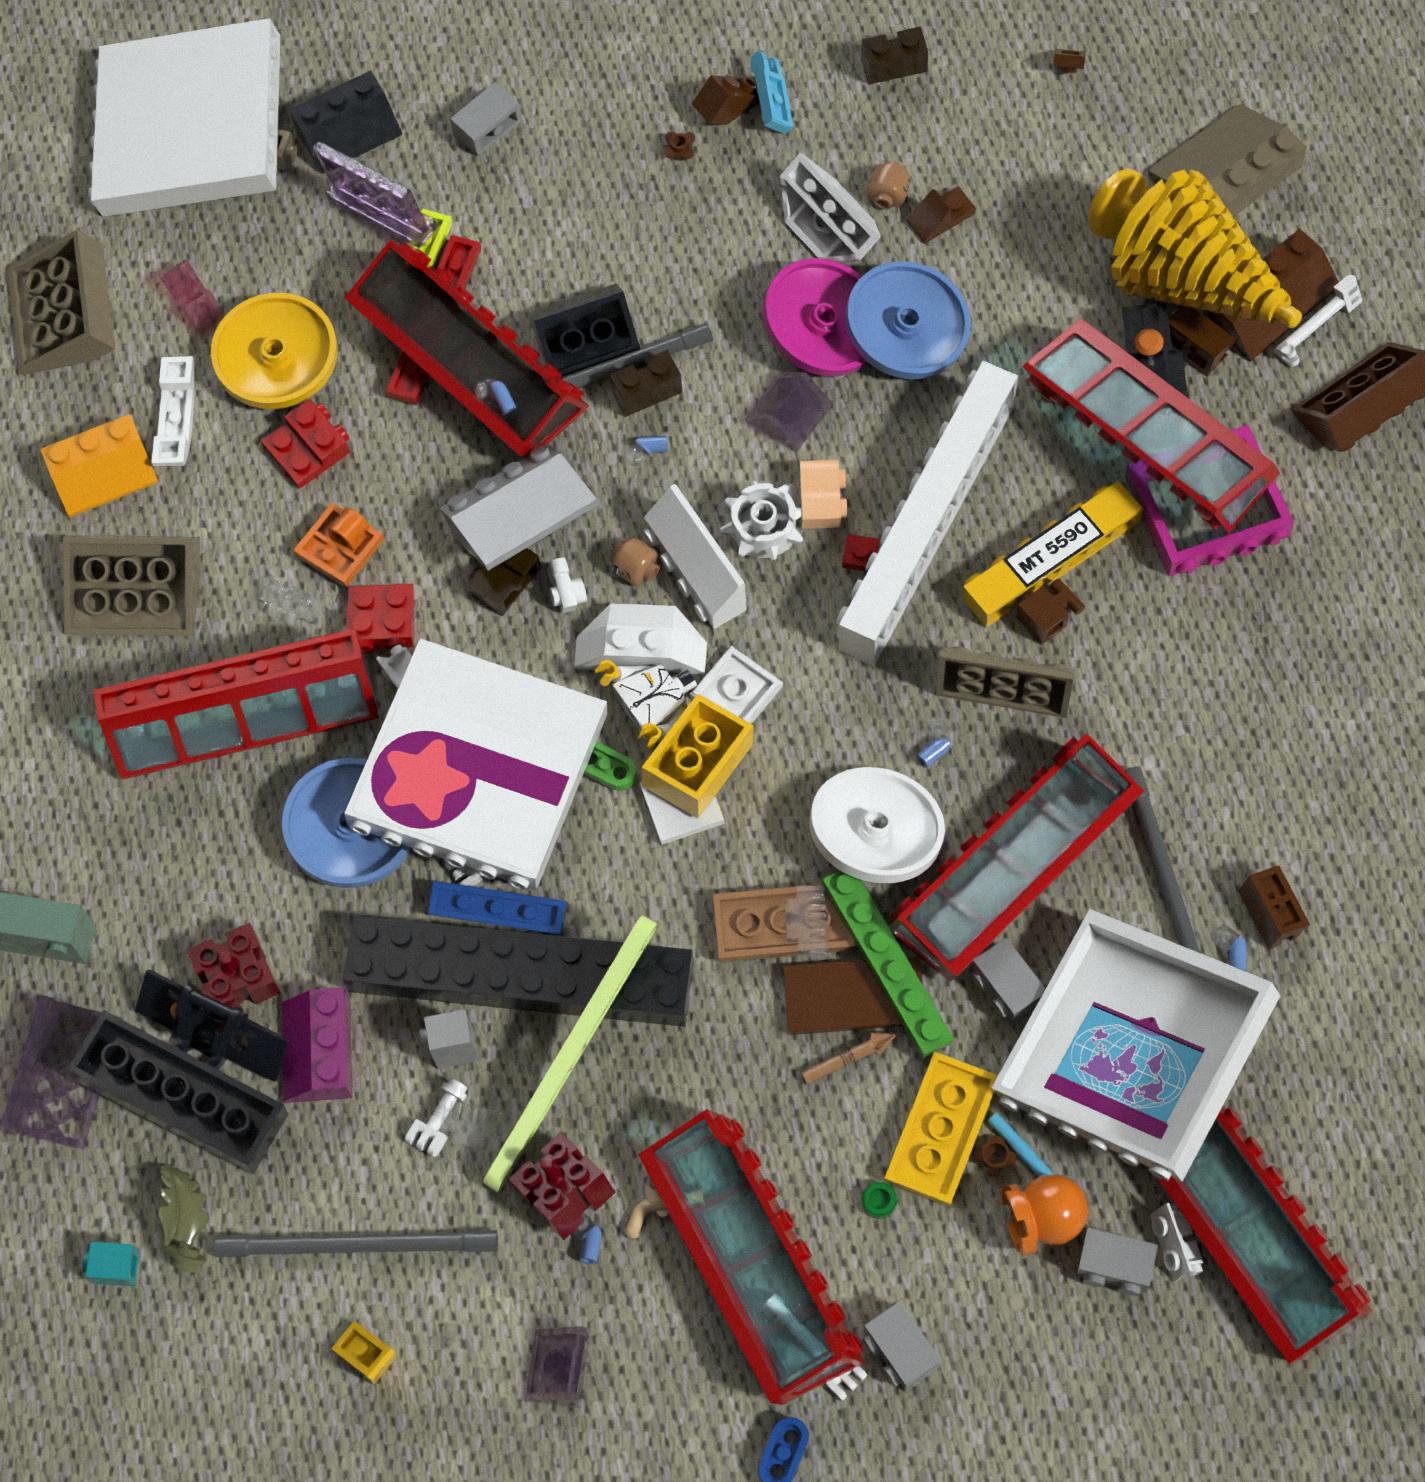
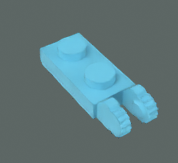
M757 51L751 57L750 68L756 77L757 93L759 95L764 126L786 134L793 130V122L785 78L782 75L779 60L774 57L768 58L765 53Z

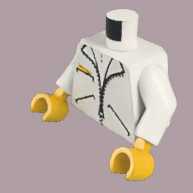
M603 660L595 669V673H604L599 680L602 686L609 685L611 681L616 682L613 684L615 698L640 732L638 739L644 738L647 742V748L650 750L655 748L657 742L659 743L663 740L688 707L687 700L683 694L697 686L694 677L688 669L671 678L663 665L654 667L652 665L616 666L612 661Z

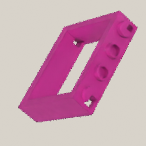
M1249 425L1231 430L1261 453ZM1199 441L1150 457L1167 468ZM1213 441L1175 474L1234 454L1217 441ZM1140 461L1136 465L1133 463L1127 465L1125 479L1134 499L1143 508V520L1168 576L1186 572L1188 575L1199 566L1208 563L1211 566L1223 563L1229 556L1238 553L1242 556L1248 555L1256 551L1259 546L1268 543L1270 545H1278L1279 540L1288 538L1291 534L1294 521L1274 480L1264 491L1263 495L1275 520L1177 552L1147 483L1155 481L1145 472L1148 467ZM1263 476L1257 480L1260 487L1266 481Z

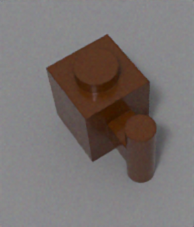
M1060 578L1053 581L1050 585V588L1057 595L1053 596L1042 586L1035 592L1033 590L1028 591L1018 601L1016 618L1041 645L1067 627L1069 612L1065 608L1069 607L1075 615H1078L1086 607Z

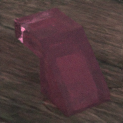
M183 260L159 276L174 301L199 333H202L226 316L212 292L202 285L187 260Z

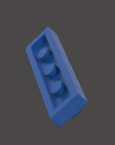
M433 881L428 915L562 935L568 902Z

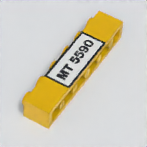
M1119 480L1110 487L1108 485L1101 487L1085 504L1080 502L1073 506L1067 516L1059 521L1053 520L1043 528L1042 533L1033 539L1029 537L1023 540L1016 550L1007 557L1005 555L998 557L993 561L988 570L982 574L975 573L970 576L964 583L962 600L987 628L1018 606V601L1025 593L1030 590L1035 592L1042 586L1047 587L1053 581L1140 523L1143 508Z

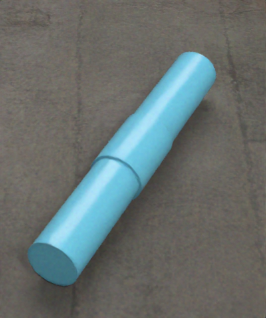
M998 1112L989 1118L987 1122L1004 1138L1014 1153L1037 1177L1054 1174Z

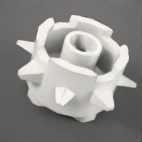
M753 481L751 486L741 491L739 498H726L725 503L731 510L732 521L721 527L720 531L723 533H733V537L739 547L738 555L776 560L777 555L789 550L793 543L801 544L803 537L796 530V519L802 516V508L795 507L790 494H788L789 486L785 484L776 489L773 488V484H758L756 481Z

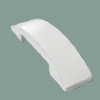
M193 356L161 357L159 385L162 391L158 434L154 436L152 466H185L193 425L194 359Z

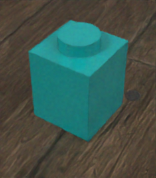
M91 1242L89 1252H85L83 1256V1273H86L85 1277L93 1284L135 1287L140 1251L132 1244Z

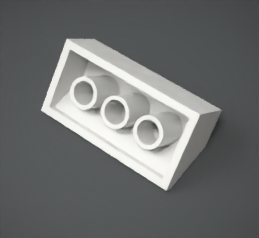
M677 485L670 486L645 515L646 530L643 531V535L650 547H657L661 552L660 560L669 573L674 571L679 578L677 585L686 598L688 596L692 597L696 603L694 609L702 622L708 621L712 628L715 629L747 610L745 583Z

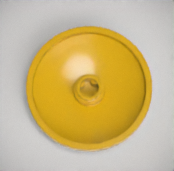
M267 293L243 301L229 311L219 323L211 344L212 365L223 388L238 401L262 409L290 407L313 396L330 378L338 357L337 339L328 316L312 301L290 293Z

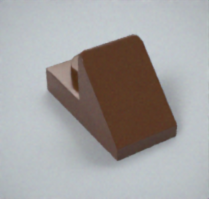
M959 186L942 196L935 189H932L909 216L907 222L925 244L976 214V207Z

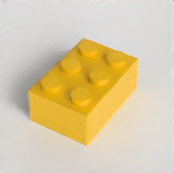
M697 693L642 766V786L694 817L699 818L752 747L754 725Z

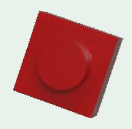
M848 534L842 568L866 571V565L873 552L878 554L880 539Z

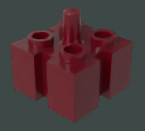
M251 923L226 932L225 936L228 941L215 945L214 941L210 939L186 949L195 973L202 982L201 988L203 993L233 1009L235 1007L243 1009L240 1002L252 998L255 1004H258L281 994L273 972L265 960L266 955Z
M559 1132L540 1150L544 1156L535 1165L529 1160L508 1180L522 1200L538 1216L541 1215L545 1222L565 1240L584 1222L581 1214L586 1209L591 1207L596 1211L616 1192L604 1173L587 1156L583 1157L579 1149L562 1132Z

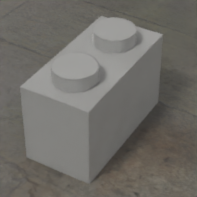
M494 82L487 89H482L465 107L457 109L450 118L453 135L478 157L522 121L520 104Z
M1007 937L973 960V973L971 977L981 991L986 989L994 999L991 1001L992 1006L1001 1018L1007 1016L1013 1024L1035 1009L1046 988Z
M465 1009L424 1017L426 1029L420 1030L423 1050H426L428 1060L434 1059L438 1069L478 1061L474 1031Z
M1087 1228L1076 1276L1082 1277L1085 1284L1095 1287H1104L1105 1283L1118 1286L1119 1292L1131 1296H1139L1140 1292L1147 1293L1158 1245Z
M900 1301L864 1325L866 1336L862 1338L863 1342L874 1357L880 1354L887 1365L883 1370L895 1387L900 1384L906 1392L941 1367V1359Z

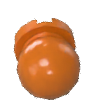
M1060 1174L1042 1175L1030 1181L1024 1191H1020L1016 1184L1001 1187L999 1191L1001 1206L1008 1205L1013 1221L1006 1223L1016 1251H1021L1022 1257L1036 1253L1038 1241L1048 1245L1065 1244L1080 1234L1087 1222L1089 1207L1085 1193L1074 1180Z

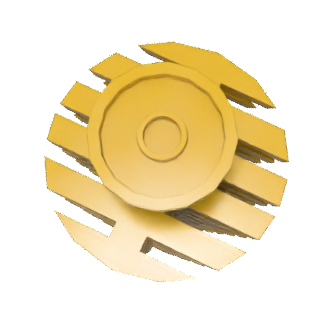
M1126 168L1117 171L1109 177L1097 191L1090 205L1087 217L1088 226L1091 232L1098 238L1107 240L1116 238L1112 256L1118 257L1112 264L1111 271L1113 280L1118 281L1116 287L1121 292L1177 305L1190 306L1196 309L1210 310V312L1225 313L1234 317L1242 316L1253 321L1260 319L1263 323L1272 325L1281 322L1288 328H1295L1301 322L1302 313L1291 306L1289 294L1283 288L1280 289V282L1277 277L1270 272L1267 263L1261 259L1257 249L1252 246L1249 238L1242 231L1209 181L1199 171L1191 169L1187 174L1184 169L1174 172L1165 184L1161 179L1148 190L1147 181L1143 175L1137 170Z

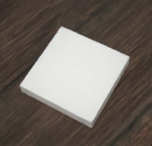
M730 646L690 695L694 699L698 693L752 724L783 687V682L733 646Z
M639 782L661 845L725 824L716 796L701 816L696 818L643 787L642 782Z

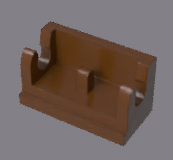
M1181 306L1168 318L1172 348L1182 350L1185 355V361L1206 377L1228 356L1225 352L1231 348L1236 338L1197 309L1190 306Z
M1279 865L1250 875L1239 888L1238 892L1269 950L1279 946L1288 937L1290 941L1294 940L1305 928L1310 926Z

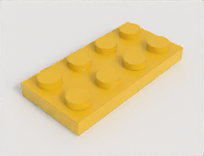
M934 1051L885 1175L884 1182L951 1207L994 1095L992 1086L998 1075Z

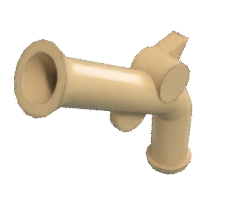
M646 1184L647 1199L635 1206L627 1227L623 1231L624 1235L630 1239H636L640 1236L639 1231L648 1213L656 1212L661 1218L669 1215L658 1191L651 1189ZM702 1187L690 1193H682L688 1205L701 1204L705 1206Z

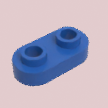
M787 1417L775 1425L759 1464L761 1482H793L809 1442L808 1429L801 1420ZM787 1432L797 1434L798 1439L794 1444H788L784 1441V1435ZM781 1466L784 1469L783 1476L781 1478H773L770 1474L772 1467Z

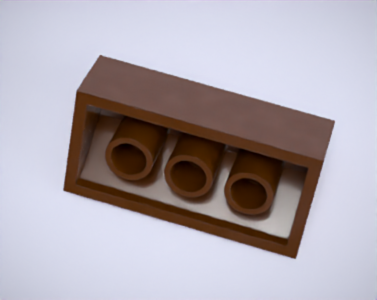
M1300 228L1262 259L1269 266L1270 272L1279 280L1280 289L1286 290L1291 297V306L1302 313V318L1335 292L1334 286L1339 283L1323 248ZM1210 310L1207 313V318L1236 338L1232 346L1250 362L1291 329L1281 322L1272 325L1263 323L1260 319L1253 321L1242 316L1234 317L1225 313L1210 312Z
M1388 342L1291 409L1292 413L1323 447L1339 452L1349 450L1355 445L1357 440L1366 434L1377 431L1386 420L1400 415L1404 412L1405 407L1415 400L1425 397V350Z

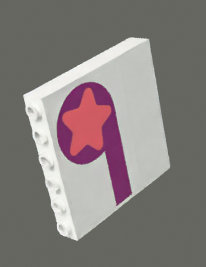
M420 638L344 813L347 825L350 826L352 831L360 835L367 836L371 833L380 836L389 845L398 847L400 844L412 847L413 851L421 856L432 857V855L443 858L447 864L453 867L463 868L466 866L475 869L480 876L487 879L498 877L507 880L508 884L516 889L527 890V888L537 890L606 719L607 701Z

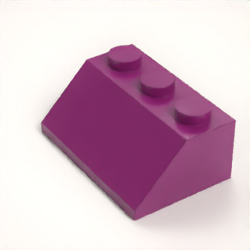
M345 988L308 990L282 1002V1036L290 1039L282 1063L283 1103L353 1098L350 998Z

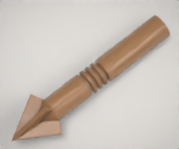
M870 1033L869 1040L850 1048V1051L846 1050V1053L844 1051L843 1054L840 1053V1056L839 1054L802 1071L801 1074L805 1083L809 1084L843 1068L844 1065L847 1066V1063H853V1060L857 1061L874 1052L881 1056L896 1034Z

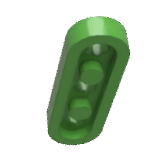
M596 741L590 757L597 758V761L591 765L587 764L583 775L613 790L622 791L630 788L637 778L634 762L629 757ZM618 771L626 773V776L622 779L614 777Z

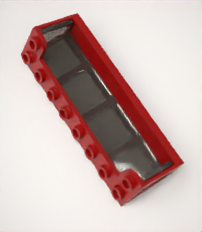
M390 239L344 299L518 455L526 458L533 449L548 445L586 411L589 405L581 399L584 393L571 382L567 383L560 378L562 374L551 364L547 363L544 366L537 359L540 354L526 343L522 347L515 340L518 335L505 324L501 327L493 321L496 315L483 305L478 308L472 303L475 297L462 286H459L458 289L450 283L453 278L442 268L438 267L435 270L430 266L429 263L432 259L418 248L415 249L406 241L401 245ZM495 381H500L506 386L517 407L505 415L502 414L491 394L490 384Z

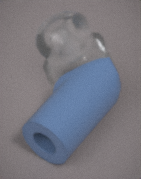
M487 377L483 378L482 382L475 383L474 392L479 399H484L487 396L495 399L503 415L517 408L509 391L502 382Z
M667 436L637 438L626 452V461L629 465L637 467L642 465L654 452H668Z
M935 718L929 722V746L917 754L918 760L926 768L950 749V728L941 718Z
M1216 927L1212 932V939L1219 948L1229 955V965L1247 972V944L1244 938L1230 927Z
M582 1213L581 1216L584 1222L572 1233L582 1243L580 1262L594 1265L597 1264L602 1233L592 1219Z

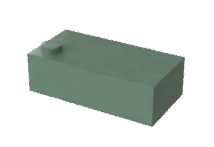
M0 892V951L81 964L87 963L96 925L81 905Z

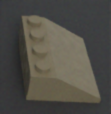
M1239 104L1150 168L1147 173L1156 182L1162 179L1165 184L1174 172L1184 169L1187 174L1191 169L1199 171L1209 181L1234 217L1301 168L1307 146L1286 126Z
M77 229L7 267L19 373L25 375L91 362L115 350L102 243Z
M84 535L63 537L64 634L194 636L200 577V537Z
M960 646L952 648L943 647L939 651L936 696L1067 718L1075 670L1068 669L1067 666L1059 663L1045 665L1035 663L1034 660L1029 658L1010 659L1004 658L995 652L981 654L970 652L967 648Z

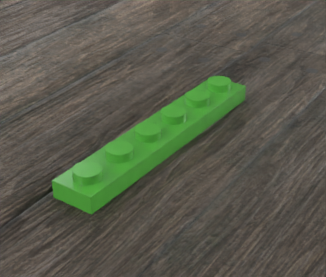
M842 871L823 878L821 883L921 1057L924 1058L934 1053V1051L936 1052L952 1044L954 1041L953 1036L862 880L847 875Z

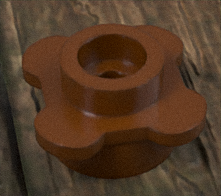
M671 131L665 135L667 148L664 149V155L667 158L683 161L694 156L692 143L695 142V135L693 133L676 134L674 131Z
M993 1136L991 1141L987 1142L984 1147H978L974 1153L975 1159L983 1163L986 1167V1173L990 1177H998L1002 1169L1007 1166H1013L1017 1160L1016 1154L1010 1152L1004 1138L1001 1136ZM998 1154L999 1158L995 1160L992 1158V1155Z

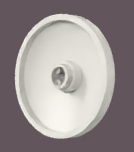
M876 767L849 769L831 777L818 790L809 817L812 839L825 859L847 875L873 883H897L909 880L923 873L937 858L945 834L942 812L935 799L924 787L901 773Z

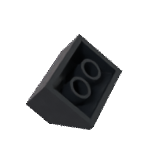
M371 70L289 109L295 130L321 174L403 135L387 97Z
M617 283L528 312L545 364H551L562 376L640 349L624 291Z

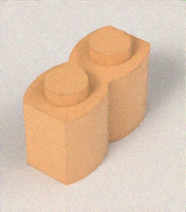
M838 460L800 461L802 529L841 528V518H847V499H840V489L846 488L845 469H839Z

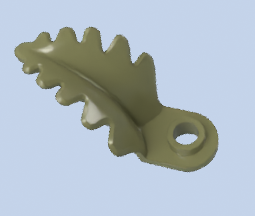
M162 1164L159 1166L160 1174H162L161 1181L166 1188H161L160 1193L166 1205L161 1206L158 1210V1218L163 1231L160 1249L172 1257L170 1265L185 1272L195 1273L198 1267L202 1266L205 1258L199 1254L200 1249L193 1246V1240L208 1222V1213L199 1210V1207L206 1201V1196L203 1193L193 1192L199 1187V1182L196 1180L190 1181L191 1175L188 1172H181L179 1168Z

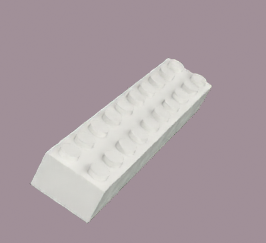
M982 361L978 371H971L965 385L968 388L963 397L959 395L956 398L951 411L954 415L950 422L944 421L937 436L939 442L936 448H929L923 461V465H925L924 470L921 474L916 473L909 487L911 493L907 501L904 499L900 501L895 512L897 519L892 527L887 526L880 540L882 547L878 554L875 552L871 554L865 570L868 572L864 580H857L851 593L852 602L849 607L843 606L837 617L836 624L839 625L836 638H839L840 652L875 667L1015 406L1018 375L985 361Z

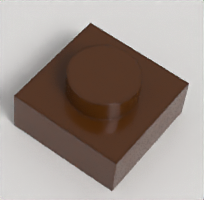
M1055 49L1053 66H1058L1059 71L1076 73L1078 69H1084L1086 51Z

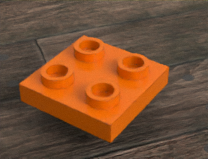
M331 503L293 552L296 557L347 588L385 539L383 534L369 526L366 519L357 511L349 507L342 509L336 504Z

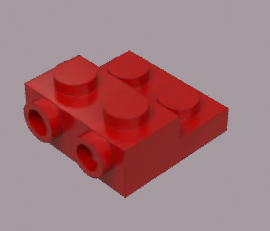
M310 398L284 416L285 424L261 440L262 446L299 489L350 454L347 444L350 438L340 424L334 427L329 422L331 415L321 402L315 405Z
M413 583L348 587L346 630L356 629L365 654L373 652L374 649H387L391 651L396 645L406 648L414 647Z

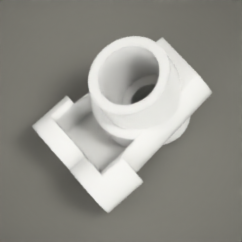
M557 558L550 561L547 572L550 582L553 584V587L549 588L553 606H560L561 613L576 610L577 604L587 602L586 590L581 577L570 579L566 558Z

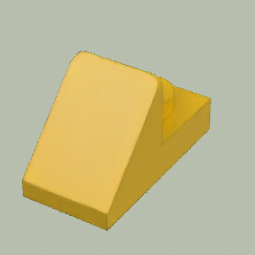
M355 1321L331 1348V1350L358 1370L373 1385L397 1357L392 1348Z

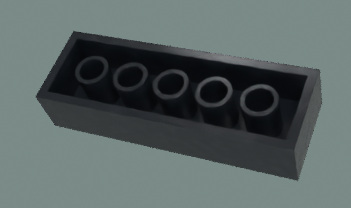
M105 1010L102 1011L67 1068L72 1078L80 1084L253 1175L289 1115L284 1104Z

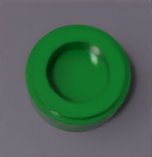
M884 1182L870 1184L862 1195L863 1209L870 1217L875 1219L889 1217L897 1207V1194L895 1190Z

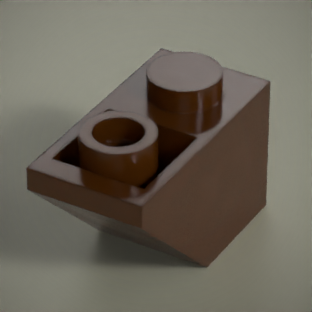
M711 75L691 104L709 124L727 125L759 104L760 100L757 93V84L749 77Z

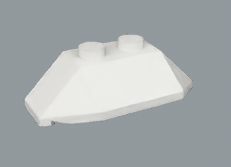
M799 153L780 175L785 223L818 258L839 263L861 260L881 237L874 219L835 178L804 154Z
M611 603L577 636L574 669L595 670L603 660H609L616 666L652 665L654 667L663 665L668 673H681L688 669L691 674H705L707 642L676 606Z

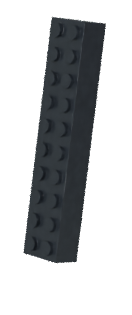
M354 915L343 982L348 992L581 1016L624 943ZM647 945L603 1019L686 1027L694 967L692 949Z

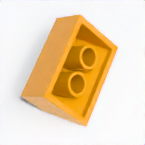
M130 414L40 449L69 518L158 483L148 454Z

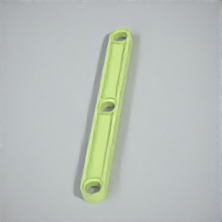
M644 915L636 922L483 1180L484 1185L496 1192H499L504 1186L649 943L658 923Z

